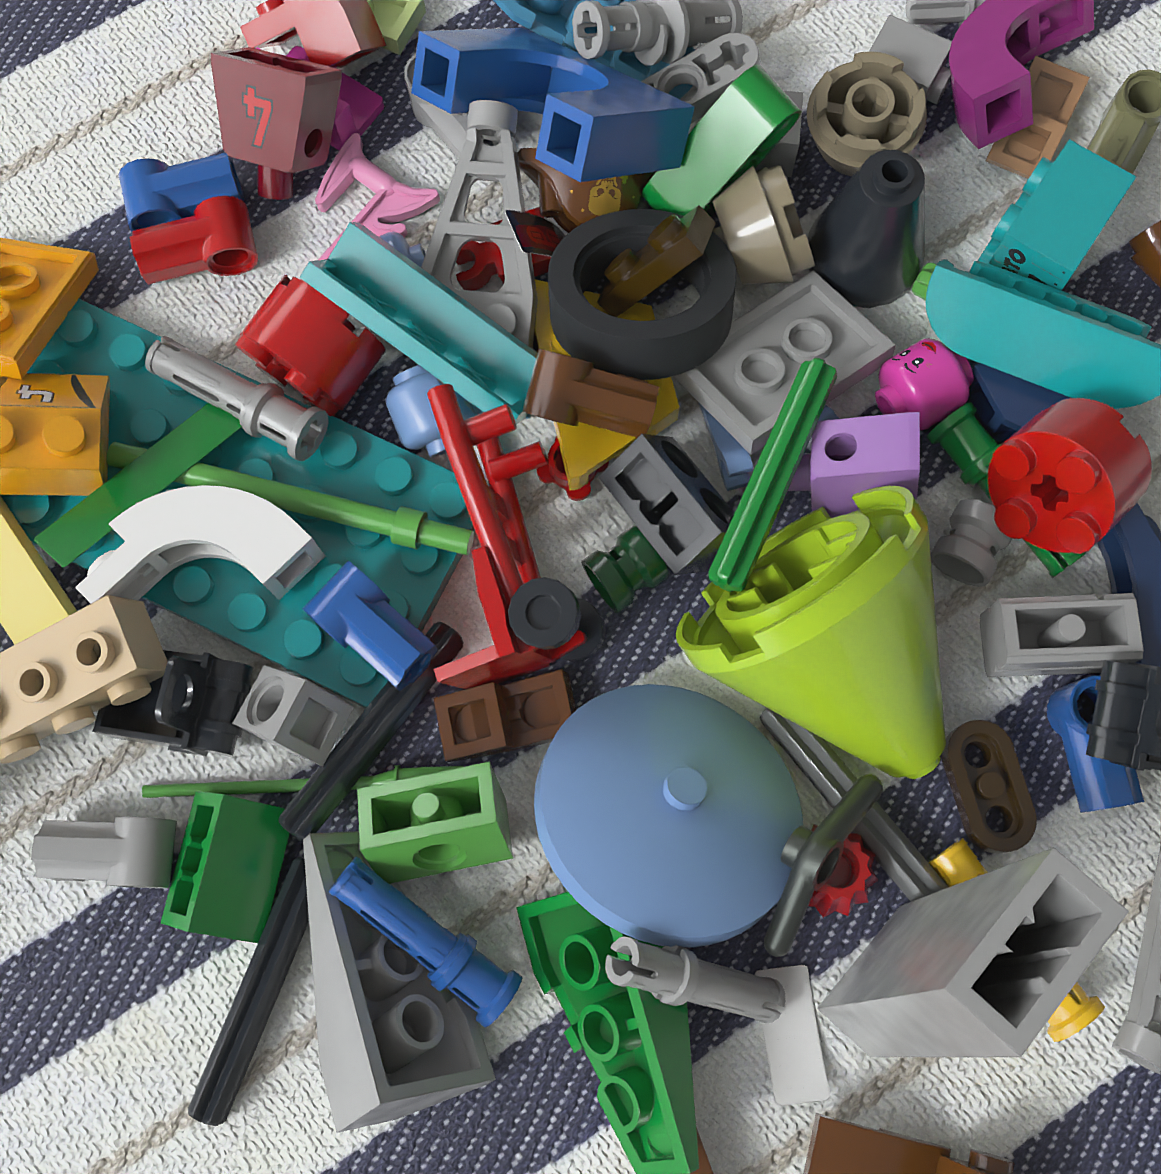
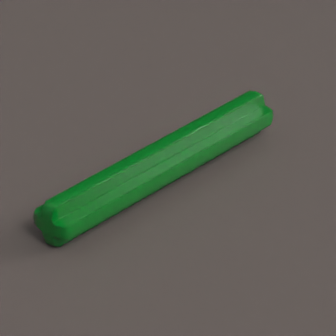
M813 358L811 361H804L801 364L708 572L709 580L723 590L741 592L745 589L837 379V371L834 367L826 364L823 359Z

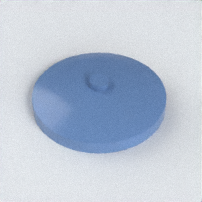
M646 684L618 688L603 693L578 708L566 719L550 743L539 768L535 785L534 812L538 836L544 854L562 885L580 905L604 924L637 940L661 946L699 947L712 945L737 936L755 925L781 898L792 870L791 867L781 862V854L791 834L799 826L803 825L800 799L794 781L780 755L766 737L743 716L721 702L695 691L668 685Z

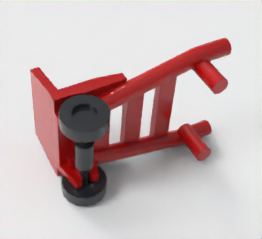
M442 384L431 388L427 392L431 408L481 545L480 548L472 550L477 592L494 642L492 646L435 668L434 672L437 682L470 689L492 682L498 684L547 668L551 662L557 659L578 662L592 657L603 645L606 634L605 621L597 608L586 600L576 598L573 591L560 581L546 577L541 578L512 479L548 464L547 455L542 443L538 441L504 454L499 436L517 429L514 416L508 404L464 420L453 385ZM475 445L477 446L489 486L486 483L484 474L482 472L477 455L475 453L473 447Z

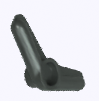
M865 774L861 776L814 832L801 825L787 840L781 854V862L791 867L792 870L764 937V946L769 954L775 957L784 956L791 949L814 891L820 889L827 882L841 858L844 848L843 841L883 792L882 782L875 775Z

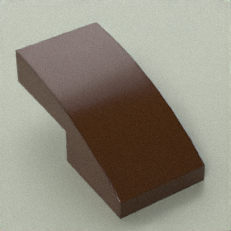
M564 670L502 686L492 682L433 698L446 762L494 755L550 743L566 719L576 711L569 673Z
M816 1113L803 1174H936L939 1155L950 1157L951 1149L879 1128V1130Z

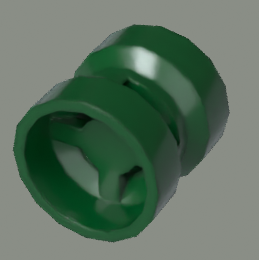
M632 526L617 537L616 545L611 548L610 552L597 550L581 561L583 569L594 588L615 613L620 612L633 603L635 591L641 590L644 587L655 588L669 578V572L663 559L637 526Z

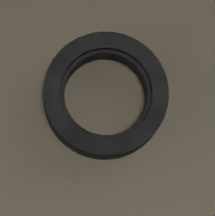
M632 209L604 214L579 225L558 244L551 256L548 268L550 320L557 341L571 357L594 363V369L616 375L622 374L640 380L668 378L698 367L721 348L731 329L737 276L735 261L727 245L712 231L703 255L676 274L690 282L700 295L692 307L682 313L664 319L650 321L626 320L608 315L593 307L583 295L584 291L590 283L604 275L609 264L624 250L631 248L636 253L647 245L649 235L664 219L672 214H675L679 219L683 216L661 210Z

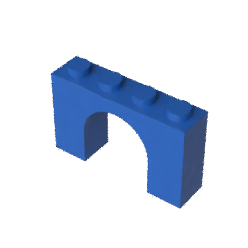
M526 28L419 31L412 94L450 114L469 112V104L477 100L499 101L514 106L518 111L542 114L543 118L535 159L579 182L680 168L695 106L598 61L583 58L578 52Z

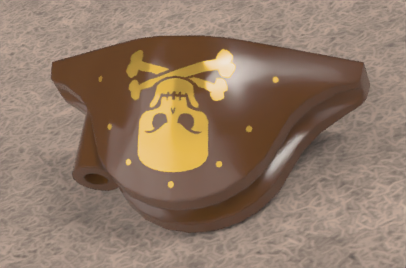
M521 148L517 152L520 170L539 189L540 215L546 218H553L567 233L598 216L616 211L637 209L644 187L657 172L579 182L535 159L537 148Z

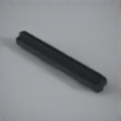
M436 622L432 625L425 635L437 647L438 651L433 656L429 667L415 682L408 684L401 691L395 688L389 681L383 686L330 752L323 767H318L279 816L278 822L286 831L300 841H303L309 834L319 831L435 684L437 679L434 669L452 662L461 651L464 642L455 629L443 622Z
M304 857L295 858L290 866L189 1104L188 1115L203 1124L218 1126L227 1120L308 926L309 914Z

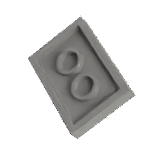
M811 271L731 323V329L724 344L710 359L690 371L673 377L752 455L765 446L798 370L804 361L820 358L825 360L826 364L836 369L837 379L826 402L828 404L881 368V365L886 360L893 357L896 344L817 273Z

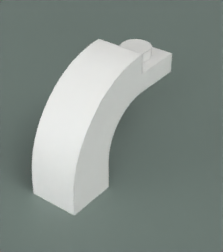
M206 485L189 486L151 496L133 505L112 520L109 525L125 542L118 549L108 551L98 557L90 566L87 573L88 576L75 588L90 604L107 595L139 600L174 568L196 559L221 558L233 561L249 570L280 600L325 555L307 532L283 510L269 501L252 493L234 488Z

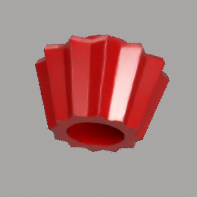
M814 824L811 831L814 832L818 825ZM850 833L843 841V852L835 870L827 882L820 889L814 891L808 906L815 907L823 918L834 911L849 916L855 904L869 903L868 888L878 881L871 868L876 855L864 848L862 837L859 834Z

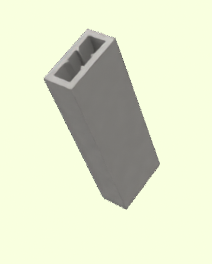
M1051 848L899 906L817 1009L869 1057H1021L1129 911L1056 848Z

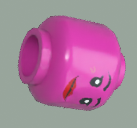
M932 338L920 340L889 358L881 365L878 374L880 389L875 392L876 403L883 415L919 412L920 431L929 429L966 404L969 398V386L973 382L971 366L966 357L955 353L942 342Z

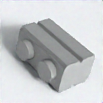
M1133 593L1104 594L1100 598H1097L1095 595L999 598L990 608H987L980 614L979 624L987 677L1102 673L1104 660L1128 664V662L1136 663L1143 659L1144 650L1137 602Z

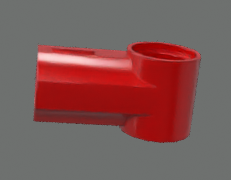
M233 196L212 197L197 205L194 211L195 216L132 231V236H129L132 253L143 279L149 285L204 270L219 276H234L250 271L258 263V255L247 205L241 199Z

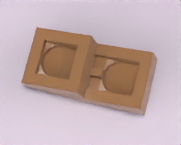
M1035 56L1028 70L1031 74L1033 124L994 142L985 160L1029 179L1043 156L1049 160L1052 159L1075 107L1090 79L1088 76Z

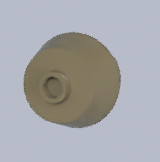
M881 52L856 53L852 62L840 65L829 72L827 70L812 90L807 105L808 127L822 157L836 171L853 176L871 155L883 150H899L908 154L921 139L927 120L925 92L923 87L919 89L914 80L902 70L904 62L900 59Z
M779 165L769 169L765 167L758 171H755L754 166H752L713 200L721 226L714 228L712 231L722 239L730 250L742 285L794 283L792 276L815 266L806 234L803 233L794 206V198L784 172Z

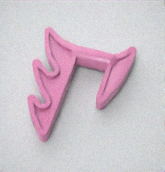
M354 133L345 142L324 175L315 198L316 205L320 212H326L356 179L376 194L352 222L361 223L377 236L388 232H397L405 238L407 229L403 223L393 225L388 223L400 222L418 216L439 203V194L436 189L412 188L396 181L391 175L365 157L362 152L363 143L358 133ZM343 232L318 260L329 258Z

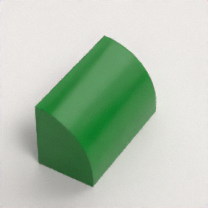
M196 791L161 924L191 933L258 943L269 918L289 837V832L278 822L279 816L285 809L225 794Z

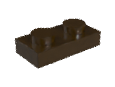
M700 205L696 206L681 219L675 214L664 219L649 235L647 245L636 253L631 248H628L609 264L604 272L608 280L597 303L608 315L618 317L703 255L715 226L714 220Z

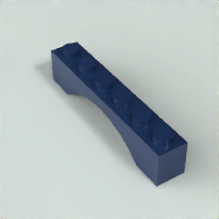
M979 363L972 369L973 382L969 386V398L966 404L971 402L976 407L977 411L974 416L996 443L1000 444L1009 439L1041 411L1061 400L1070 399L1071 397ZM1136 503L1097 545L1105 560L1112 594L1133 593L1136 598L1144 650L1143 659L1136 663L1161 667V531L1156 522L1151 517L1144 515L1139 504Z

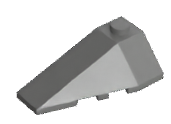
M359 831L312 833L305 837L303 845L319 1063L336 1133L393 1121L485 1086L496 1080L479 1023L476 1021L475 1011L447 988L441 991L434 988L430 984L431 980L427 977L428 969L368 923L355 910L328 892L356 856L371 868L360 851ZM397 882L390 884L404 894Z

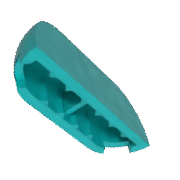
M947 259L937 263L926 292V311L935 334L955 353L1065 396L1096 400L1114 409L1141 405L1161 395V345L1146 338L1152 326L1121 312L987 263L974 261L969 272L954 268V265Z

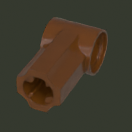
M539 348L523 412L572 426H578L579 422L636 438L641 434H647L656 408L659 386L626 375H616L594 369V363Z

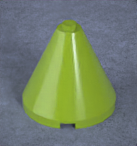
M882 486L853 494L852 499L859 510L831 518L823 506L769 536L745 589L741 592H729L711 582L701 592L710 607L698 622H696L690 612L684 613L676 630V641L692 665L699 671L892 777L917 779L927 775L938 766L941 759L940 755L946 746L929 527L925 513L908 489L901 486Z

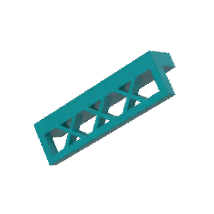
M349 222L328 259L308 262L300 276L302 280L444 384L453 385L455 392L481 411L486 412L508 404L516 425L526 418L528 413L523 412V407L538 353L359 222Z

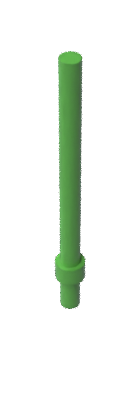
M115 441L109 446L107 463L109 466L123 469L148 449ZM197 462L173 481L188 486L206 485L239 489L261 497L280 509L391 536L393 544L413 549H419L423 544L468 556L474 542L475 533L473 530L429 520L427 512L403 506L399 507L397 511L200 462Z

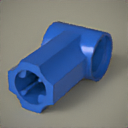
M226 153L172 166L158 159H137L124 165L118 174L131 232L195 216L194 211L197 205L212 197L233 196L242 201L244 200L232 157H229Z
M347 561L302 609L342 647L346 649L350 646L395 688L401 691L408 684L415 682L429 667L438 649L426 635L388 604L390 599L371 579L355 565Z
M1090 676L1058 688L1050 696L1047 704L1048 721L1052 729L1062 737L1080 813L1144 802L1136 769L1086 755L1089 735L1086 734L1089 723L1081 718L1077 710V700L1080 694H1084L1095 705L1098 693L1095 690L1096 680H1100L1101 676Z

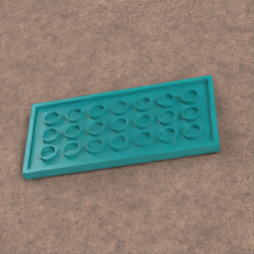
M79 298L73 308L68 311L64 321L27 372L109 376L108 449L115 441L149 449L208 403L185 391L180 386L150 373L146 369L145 360L148 350L156 340L161 342V336ZM225 367L228 370L236 373V375L248 380L249 382H253L257 385L261 384L260 382L254 379H251L241 373H238L228 367ZM284 394V397L298 403L299 405L307 409L312 407L308 404H305L295 398H292ZM328 416L327 431L318 449L305 461H297L290 457L285 446L266 436L257 438L247 434L243 427L199 461L200 463L397 511L399 507L403 506L427 512L429 520L473 530L475 533L454 472L333 416ZM108 465L107 481L122 469ZM172 482L160 493L189 486ZM0 495L32 544L39 548L41 547L34 541V538L87 497L71 495ZM281 509L312 537L325 557L280 600L249 570L233 561L221 558H201L186 562L171 570L141 597L366 709L388 680L350 646L346 649L342 647L308 616L302 608L349 561L390 599L388 603L422 632L463 554L423 544L419 549H413L393 544L391 536ZM113 529L71 563L88 571L98 557L108 551L118 549L125 540Z

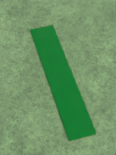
M207 403L34 538V541L61 567L68 566L113 530L109 523L133 505L160 493L242 427L240 420L221 408Z

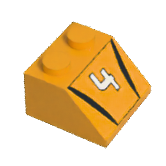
M26 373L22 380L0 376V495L89 496L107 482L109 376Z

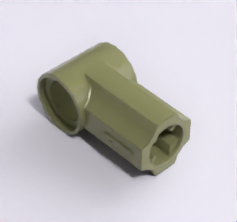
M1150 69L1138 70L1128 76L1103 112L1100 125L1087 147L1088 150L1131 174L1134 173L1161 122L1160 72Z

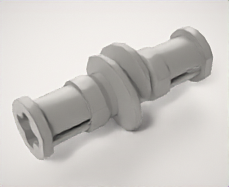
M586 0L579 3L575 9L572 19L573 38L578 53L586 59H597L603 56L605 51L621 50L627 53L634 52L637 59L644 65L653 66L659 63L660 60L672 64L684 56L687 47H693L698 43L711 42L728 33H741L743 15L738 0L624 1L619 5L602 6L598 1ZM729 16L731 20L725 23H715V17ZM586 27H597V33L586 34L584 29Z

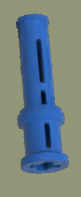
M356 856L337 878V882L329 889L328 892L331 895L336 896L347 906L355 910L368 923L428 969L427 977L431 980L430 984L438 991L447 988L477 1012L476 1021L483 1027L490 1026L500 1016L518 991L522 982L521 975L514 970L507 973L476 949L477 940L469 934L464 935L460 932L455 936L448 929L442 927L394 886L378 876L359 857Z

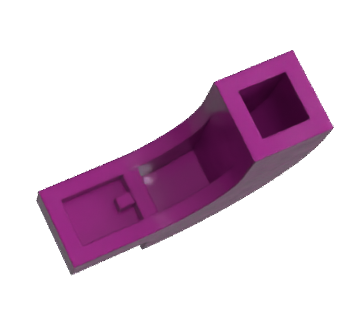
M986 0L960 25L952 40L949 51L954 110L961 131L978 150L1033 124L1031 74L1024 65L1034 59L1035 56L1046 53L1094 30V0Z

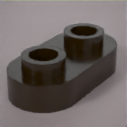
M985 720L966 722L949 733L946 737L945 749L941 754L943 766L965 833L973 844L989 853L1000 854L1018 850L1032 839L1036 830L1037 816L1013 743L1008 734L992 722ZM967 745L976 746L982 751L984 762L980 768L973 767L966 761L964 752ZM990 808L999 810L1004 816L1005 825L1001 832L993 831L986 823V813Z

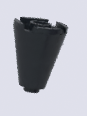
M883 150L871 155L818 216L809 231L807 240L815 266L808 268L809 272L814 271L854 307L873 308L894 302L915 282L923 267L925 257V176L919 162L911 155L899 150Z

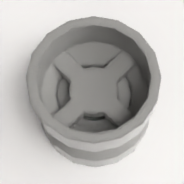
M960 500L949 519L951 525L950 535L941 536L931 552V562L945 575L959 582L977 587L986 586L997 568L994 556L999 550L1006 549L1012 538L1003 534L995 524V507L980 500Z

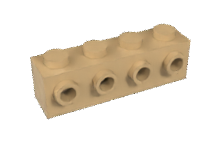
M107 595L0 653V763H11L29 757L41 749L39 741L51 734L62 735L80 730L96 720L93 712L109 704L123 705L142 698L151 691L149 683L164 676L168 661L143 601Z

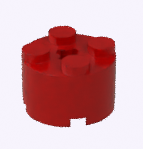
M287 275L281 278L240 333L241 337L235 343L239 350L257 362L255 366L283 387H286L289 383L304 394L302 398L312 407L321 408L326 411L328 416L333 417L338 410L345 408L386 352L383 344L366 327L359 337L353 333L356 328L347 319L350 315L308 283L294 276L290 280Z
M1070 398L1051 405L1033 417L993 453L988 469V489L996 509L994 512L995 524L1007 537L1012 539L1022 538L1041 549L1079 554L1089 551L1146 493L1152 474V462L1148 446L1140 434L1134 439L1131 433L1120 423L1124 416L1107 404L1085 398Z

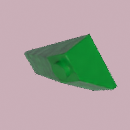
M569 892L516 907L533 973L544 995L555 992L571 1024L564 1031V1034L573 1052L576 1053L584 1049L601 1082L598 1086L597 1099L635 1173L690 1174L699 1169L687 1002L682 1005L673 1006L660 1002V999H656L649 991L613 984L607 977L606 957L611 955L627 961L631 960L632 956L616 952L610 948L618 938L627 935L620 933L597 919L580 905ZM638 940V942H641V943H644V944H648V945H651V946H655V947H658V948H663V947H664V946H661V945H655V944H652V943H648V942H644V941Z

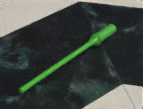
M395 765L393 770L375 776H361L351 790L465 766L401 768L400 765ZM310 778L143 785L142 796L143 798L195 796L196 791L225 795L299 792Z

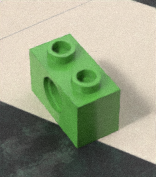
M490 762L357 789L360 851L375 873L388 884L513 859L506 798Z

